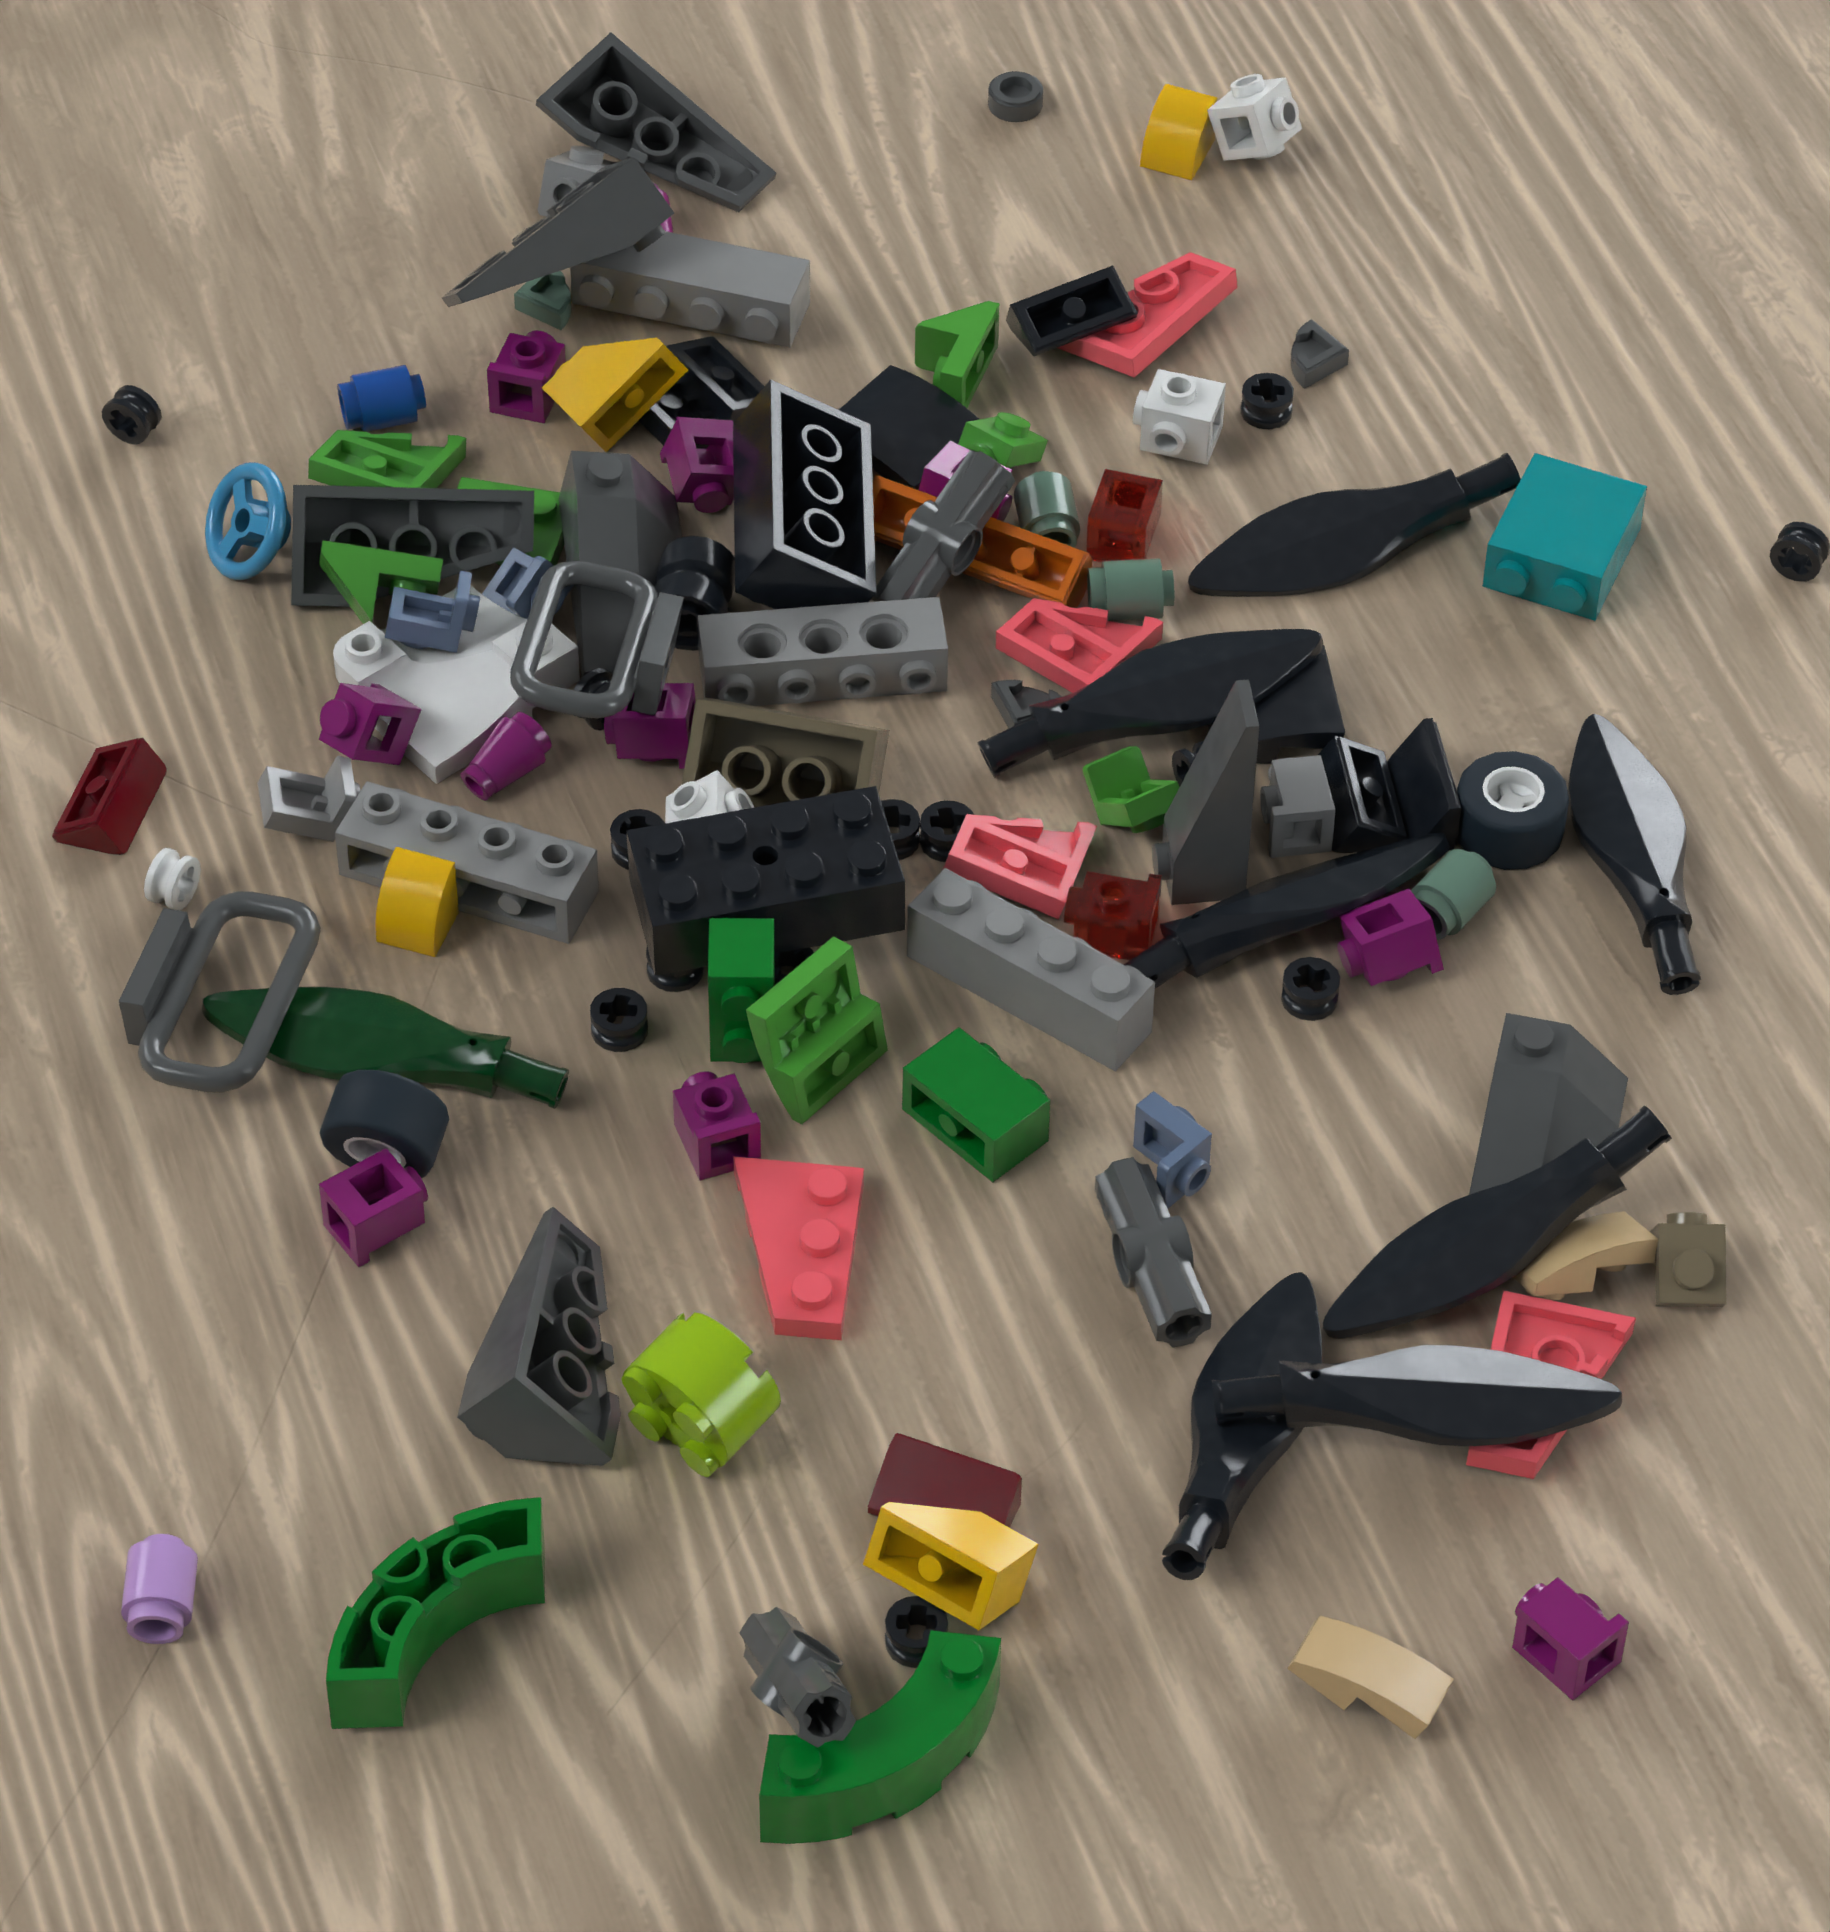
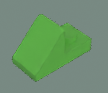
M986 301L922 321L915 328L916 366L933 371V385L953 397L966 408H968L998 348L1000 303Z
M323 540L319 565L360 621L365 624L368 621H373L378 586L389 587V594L391 596L394 587L437 595L443 559Z

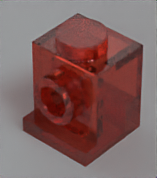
M1105 469L1088 515L1086 552L1090 554L1092 561L1147 559V553L1161 515L1163 480Z
M1087 871L1083 888L1070 886L1065 905L1064 923L1074 925L1073 937L1083 939L1097 951L1108 957L1130 961L1153 944L1160 916L1162 875L1150 873L1148 881Z

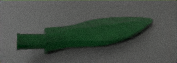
M298 987L266 1057L280 1065L334 1080H340L344 1074L356 1070H380L401 1075L418 1083L453 1087L492 1098L497 1088L500 1087L547 1104L553 1109L558 1106L563 1096L569 1074V1069L564 1067L559 1068L511 1051V1037L460 1029L390 995L334 987ZM269 988L225 991L208 995L203 998L202 1013L219 1030L244 1044Z

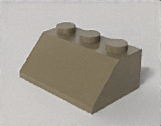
M712 698L696 699L682 785L690 781H697L718 770L734 789L741 788L745 791L752 801L754 808L876 786L879 794L890 730Z

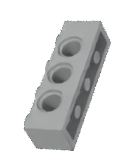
M939 597L698 615L699 663L704 698L751 706L947 691L948 645Z

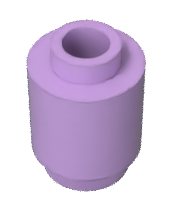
M154 1534L145 1538L144 1541L134 1544L128 1550L121 1614L127 1622V1632L139 1641L151 1644L174 1642L182 1637L184 1627L191 1622L198 1557L195 1551L185 1545L180 1538L169 1534Z

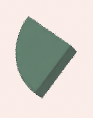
M561 271L528 281L514 294L516 310L552 327L562 330L570 319L572 312L571 293L565 283V276Z

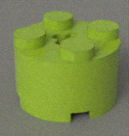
M696 1312L686 1321L684 1313L678 1315L628 1366L621 1377V1381L635 1405L628 1413L634 1427L651 1441L657 1442L664 1436L680 1447L679 1451L683 1460L691 1469L704 1477L711 1476L717 1468L724 1466L780 1407L781 1397L775 1380L768 1370L758 1378L745 1362L753 1351L724 1325L709 1316Z

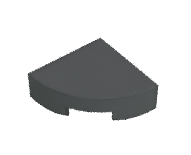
M1311 319L1297 331L1291 350L1292 373L1297 382L1305 389L1347 366L1349 349Z
M1001 680L991 683V698L1008 728L1032 717L1029 705L1062 696L1050 689L1048 694L1038 689L1024 687L1021 680Z

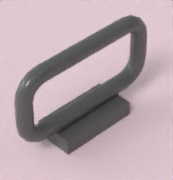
M569 561L549 568L540 579L510 670L511 686L517 695L530 705L554 712L596 719L610 717L624 710L634 693L631 711L656 716L676 647L684 597L662 592L659 593L658 597V592L650 581L639 574L591 562ZM583 585L627 595L635 601L609 689L603 693H585L551 686L535 678L562 590L567 586Z
M244 891L222 895L209 903L198 917L194 928L190 927L188 912L163 908L119 999L128 1044L139 1046L138 1056L143 1070L154 1080L164 1084L202 1092L224 1093L238 1089L251 1081L263 1066L318 945L321 927L316 914L304 903L290 898ZM237 917H254L291 925L295 929L294 936L235 1061L221 1067H209L168 1058L164 1053L165 1047L223 925Z

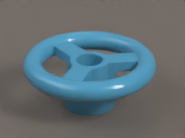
M256 462L244 463L235 467L220 481L209 503L205 523L207 551L217 570L230 579L246 580L261 573L271 563L277 551L284 546L289 537L291 516L287 509L286 495L281 481L273 470L264 464ZM251 480L258 481L264 487L268 502L253 499ZM234 496L235 510L231 519V528L223 539L225 512L231 497ZM242 545L258 548L254 555L244 562H235L233 560Z

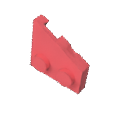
M1033 598L996 631V649L1074 693L1099 679L1137 653L1154 647L1162 640L1163 622L1157 618L1145 616L1142 626L1108 621L1109 610L1092 607L1071 608L1061 602Z
M966 814L944 868L967 880L980 883L991 892L1059 920L1097 825L1089 822H1077L1074 832L1043 830L1042 819L1017 818L1015 820H1002L996 816Z

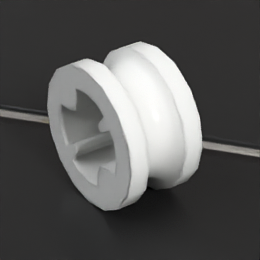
M171 848L162 849L153 859L146 875L144 893L147 900L153 903H161L165 900L166 906L173 910L181 911L191 901L200 879L201 868L198 859L192 856H184L180 859L179 853Z

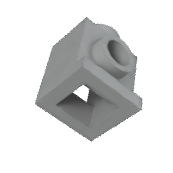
M1321 755L1272 760L1268 770L1270 786H1263L1260 790L1262 817L1265 824L1270 823L1268 842L1270 858L1331 852L1335 806Z

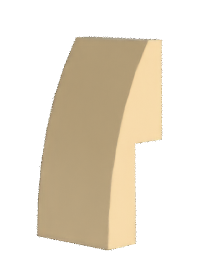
M1625 1211L1579 1219L1571 1222L1534 1261L1513 1278L1525 1288L1529 1295L1553 1301L1564 1298L1565 1294L1593 1292L1596 1269L1617 1272L1624 1270L1627 1265L1654 1263L1658 1238Z
M1319 1616L1313 1622L1287 1668L1341 1709L1345 1710L1358 1697L1414 1739L1429 1726L1454 1680L1432 1663L1382 1636L1349 1623L1324 1616Z

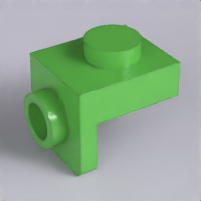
M999 412L995 417L966 422L958 444L975 452L981 451L997 460L999 464L1011 469L1014 466L1041 461L1048 440L1030 431L1031 424L1027 420L1011 413Z
M1128 746L1086 764L1082 770L1100 824L1130 827L1132 833L1148 831L1164 824L1165 813L1180 788L1178 781L1150 779L1143 755L1137 746Z

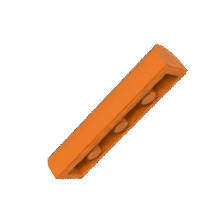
M875 475L873 479L875 541L901 550L904 547V532L912 515L925 501L931 500L935 502L937 497ZM990 517L982 529L983 538L979 551L963 574L1030 599L1036 598L1061 602L1068 607L1077 608L1087 590V568H1092L1093 566L1090 554Z

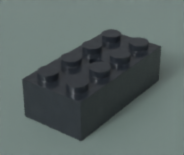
M770 379L733 423L735 593L773 609L869 602L877 593L871 424Z
M876 786L626 830L629 880L655 976L708 966L709 918H774L775 954L821 946L833 936L842 941L905 930V878Z

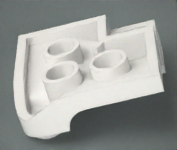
M471 585L469 594L480 596L477 618L473 632L461 631L457 653L431 647L424 649L408 647L400 641L385 638L386 628L378 629L371 621L341 637L333 650L335 674L339 684L346 683L368 687L371 686V683L380 684L422 709L404 755L435 784L469 765L503 717L512 718L517 712H523L532 717V709L536 707L521 699L510 682V670L527 619L503 609ZM456 588L442 597L454 599ZM551 624L535 678L542 683L566 689L580 681L578 646ZM379 716L375 729L382 736L385 735L392 717Z

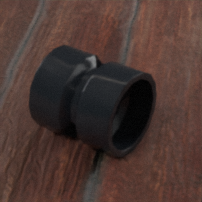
M687 536L677 538L669 543L661 555L656 575V585L654 588L658 592V597L660 592L684 597L675 647L681 650H699L698 615L728 613V603L733 595L735 586V557L724 545L707 537Z

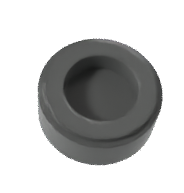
M1012 71L998 75L989 84V110L997 118L1008 122L1031 120L1042 110L1043 86L1036 77L1025 72Z

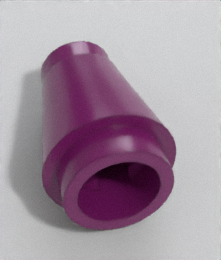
M517 712L512 718L503 717L471 760L468 767L461 773L462 781L475 796L486 801L493 794L498 793L544 764L546 761L545 754L552 748L551 740L540 724L523 712Z

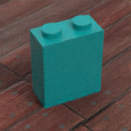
M1534 453L1487 544L1482 587L1596 621L1641 529L1647 486Z

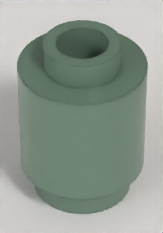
M1039 471L1021 480L1014 490V501L1020 528L1075 548L1081 528L1069 479L1060 473Z
M1160 558L1102 561L1101 567L1087 568L1088 607L1109 610L1108 621L1141 620L1145 616L1161 619L1163 618L1164 606H1174L1173 571L1162 570Z
M1453 849L1411 891L1431 916L1436 938L1441 940L1447 935L1457 934L1494 896L1496 882L1490 864L1481 855L1475 852Z

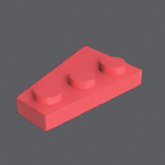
M1189 252L1134 279V289L1127 293L1138 313L1136 318L1058 347V349L1135 378L1238 287L1236 269Z
M733 1156L734 1176L738 1191L741 1192L745 1208V1219L749 1235L753 1239L759 1263V1274L775 1335L842 1340L864 1187V1168Z
M1503 1290L1490 1350L1529 1357L1602 1379L1632 1336L1636 1318ZM1567 1430L1518 1443L1469 1446L1466 1465L1534 1479Z

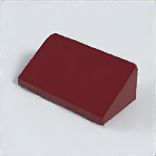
M136 738L95 749L54 829L52 837L57 843L116 855L125 854L128 851L167 771L163 761L144 738Z
M896 1433L886 1452L868 1504V1513L878 1516L881 1506L888 1502L980 1511L1010 1528L1021 1505L1022 1478L1016 1472Z

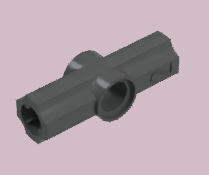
M970 450L935 502L931 500L925 501L912 515L904 532V547L876 585L877 593L872 597L873 602L936 597L951 574L957 576L963 573L973 562L979 551L983 538L982 529L1015 482L1012 473L1001 466L997 460L985 453Z
M1134 1157L1114 1161L1103 1173L1095 1176V1193L1112 1232V1249L1119 1277L1126 1288H1135L1156 1341L1169 1343L1172 1348L1194 1343L1200 1334L1211 1329L1212 1313L1193 1271V1251L1187 1228L1179 1215L1170 1216L1149 1164H1141Z
M775 1607L770 1612L763 1614L752 1613L739 1632L745 1643L744 1657L757 1675L756 1680L750 1687L751 1691L765 1705L785 1717L799 1738L818 1748L825 1742L832 1740L843 1741L853 1728L856 1719L850 1707L852 1696L837 1676V1673L843 1666L842 1660L828 1647L808 1635L797 1618L784 1610Z

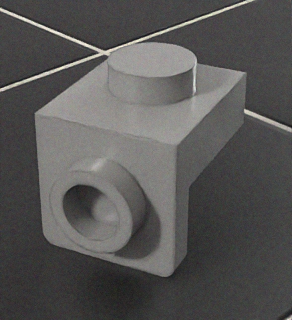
M571 146L570 151L546 159L538 213L542 216H549L546 211L602 167L616 162L604 160V152L587 146Z
M337 756L325 778L266 766L258 781L264 828L334 842L337 828L361 791L360 785L354 782L351 759Z

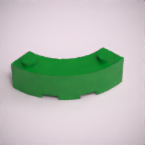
M541 1497L514 1499L488 1504L453 1516L454 1525L444 1528L420 1542L412 1537L393 1551L372 1571L373 1580L359 1596L354 1606H347L343 1612L329 1652L326 1687L332 1729L403 1727L405 1707L413 1683L427 1660L446 1640L459 1630L490 1614L509 1608L545 1603V1543Z
M931 1630L922 1660L904 1687L877 1710L856 1720L853 1728L843 1741L832 1740L825 1742L817 1748L797 1735L769 1734L759 1793L760 1842L796 1844L845 1838L852 1835V1827L875 1821L889 1814L897 1819L920 1806L942 1789V1780L960 1764L965 1756L970 1758L975 1752L991 1720L1000 1687L1001 1638Z

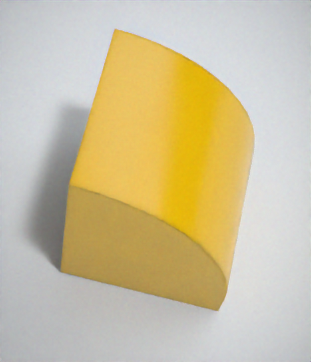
M1165 84L1156 100L1147 125L1140 167L1192 181L1215 141V133L1207 109L1214 105L1218 98Z
M395 847L387 865L378 897L375 920L376 942L436 957L459 914L455 862Z

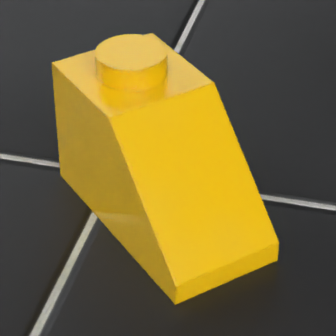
M657 337L583 346L570 360L563 363L542 389L607 453L688 369Z
M888 1502L881 1506L863 1565L973 1628L981 1630L1020 1602L1039 1544L980 1511Z

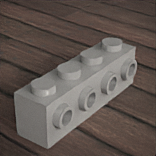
M667 231L658 240L640 252H637L632 246L570 267L572 304L789 348L810 305V260Z
M366 781L335 832L339 875L381 887L387 865L395 847L455 862L459 911L567 944L572 940L599 892L597 849L584 846L573 840H564L533 831L516 823H506L469 812L459 806H449L412 795L401 789H392Z
M944 868L908 905L907 957L1116 1072L1152 1033L1155 982L1145 977L1138 969L1123 965L1097 951L1083 939L1072 937L1040 920L1033 912L1024 908H1018L994 895L980 883L967 880Z

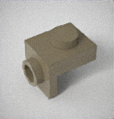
M1681 1212L1667 1214V1223H1658L1650 1231L1658 1238L1655 1255L1656 1306L1723 1307L1726 1305L1725 1224H1707V1214Z

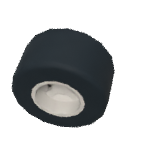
M1509 751L1494 752L1478 758L1463 771L1457 786V794L1461 804L1457 841L1465 851L1481 855L1491 867L1515 870L1527 869L1543 863L1559 849L1565 832L1569 794L1566 781L1554 766L1537 756Z
M356 1070L344 1074L337 1083L320 1129V1136L323 1146L337 1160L349 1167L387 1148L403 1168L411 1166L423 1178L427 1176L434 1166L449 1122L447 1107L434 1092L416 1081L380 1070Z

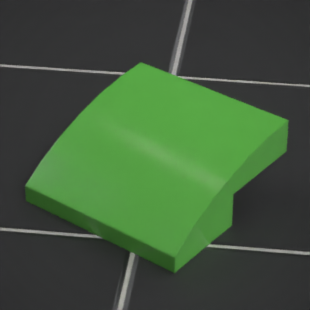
M834 936L746 1009L752 1036L767 1075L792 1120L800 1124L807 1121L888 1051L880 1003L861 994L853 946Z

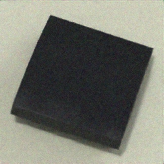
M714 336L667 345V348L680 360L688 371L638 421L664 446L678 417L733 420L734 423L764 388V385ZM695 444L696 449H707L709 446L705 444Z
M889 365L839 409L871 424L872 468L880 476L919 490L924 467L950 441L956 444L959 443L966 422L979 420L970 410L938 387L906 370Z
M1324 645L1318 656L1304 669L1270 695L1254 704L1259 722L1257 764H1272V760L1277 759L1280 747L1323 749L1334 736L1344 738L1345 729ZM1211 723V724L1208 725L1209 731H1210V729H1211L1213 723Z

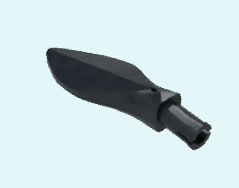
M1504 453L1501 457L1457 477L1450 468L1425 479L1403 485L1372 489L1335 490L1301 497L1258 516L1230 536L1192 570L1188 577V585L1190 590L1200 595L1226 597L1298 595L1342 586L1372 573L1423 537L1441 528L1471 520L1470 509L1516 489L1521 478L1510 455Z
M1310 629L1252 630L1205 634L1164 643L1137 653L1099 679L1074 693L1029 705L1031 718L977 743L990 772L995 778L1000 776V773L1047 750L1053 760H1057L1086 747L1106 741L1133 736L1182 732L1214 723L1236 680L1249 679L1254 704L1259 702L1304 669L1318 656L1323 648L1322 635Z
M1592 714L1587 717L1582 725L1569 774V809L1573 827L1582 846L1610 879L1630 909L1643 946L1652 948L1661 981L1659 982L1661 990L1669 995L1690 992L1699 986L1701 976L1697 970L1688 937L1693 921L1687 907L1683 882L1687 827L1683 811L1664 778L1645 756L1606 718Z
M1430 833L1335 858L1267 879L1190 916L1160 923L1159 926L1164 938L1124 965L1138 969L1145 977L1155 982V989L1181 971H1185L1198 978L1228 963L1244 952L1275 939L1327 922L1387 894L1435 863L1446 854L1450 844L1445 833Z
M1644 1105L1639 1109L1640 1112L1596 1147L1587 1138H1584L1551 1162L1510 1182L1456 1199L1435 1210L1389 1242L1364 1267L1328 1310L1323 1320L1324 1331L1329 1337L1335 1339L1368 1334L1452 1309L1495 1289L1523 1271L1580 1214L1627 1190L1620 1178L1663 1143L1670 1141L1672 1137L1654 1113Z
M1302 1272L1293 1273L1279 1281L1227 1331L1217 1343L1196 1381L1191 1400L1192 1460L1189 1479L1179 1504V1525L1162 1552V1555L1166 1556L1162 1559L1163 1566L1176 1578L1182 1580L1198 1578L1204 1572L1206 1562L1214 1548L1223 1549L1226 1547L1233 1525L1250 1494L1270 1468L1290 1448L1304 1428H1287L1285 1414L1227 1421L1224 1424H1217L1212 1380L1224 1381L1280 1374L1278 1360L1322 1363V1339L1316 1298L1310 1279Z
M1420 1345L1341 1363H1307L1278 1360L1280 1374L1224 1381L1212 1380L1217 1424H1224L1227 1421L1285 1414L1287 1428L1346 1426L1370 1429L1410 1440L1447 1446L1498 1445L1537 1439L1608 1416L1620 1408L1622 1404V1392L1620 1389L1603 1379L1508 1352L1454 1345Z

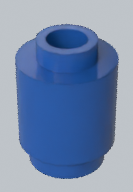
M406 365L351 375L350 382L337 384L340 408L347 430L360 428L361 431L369 432L414 423L418 421L417 410L426 408V397L420 374L410 375Z

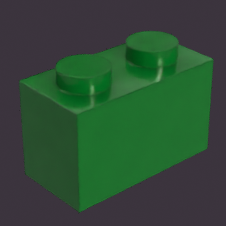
M709 918L708 1001L710 1062H762L752 1036L746 1009L775 986L774 918Z
M960 1027L903 1067L902 1110L992 1183L1049 1141L1050 1099L1041 1086L1031 1079H1024L1005 1064L990 1045L983 1042L979 1043Z

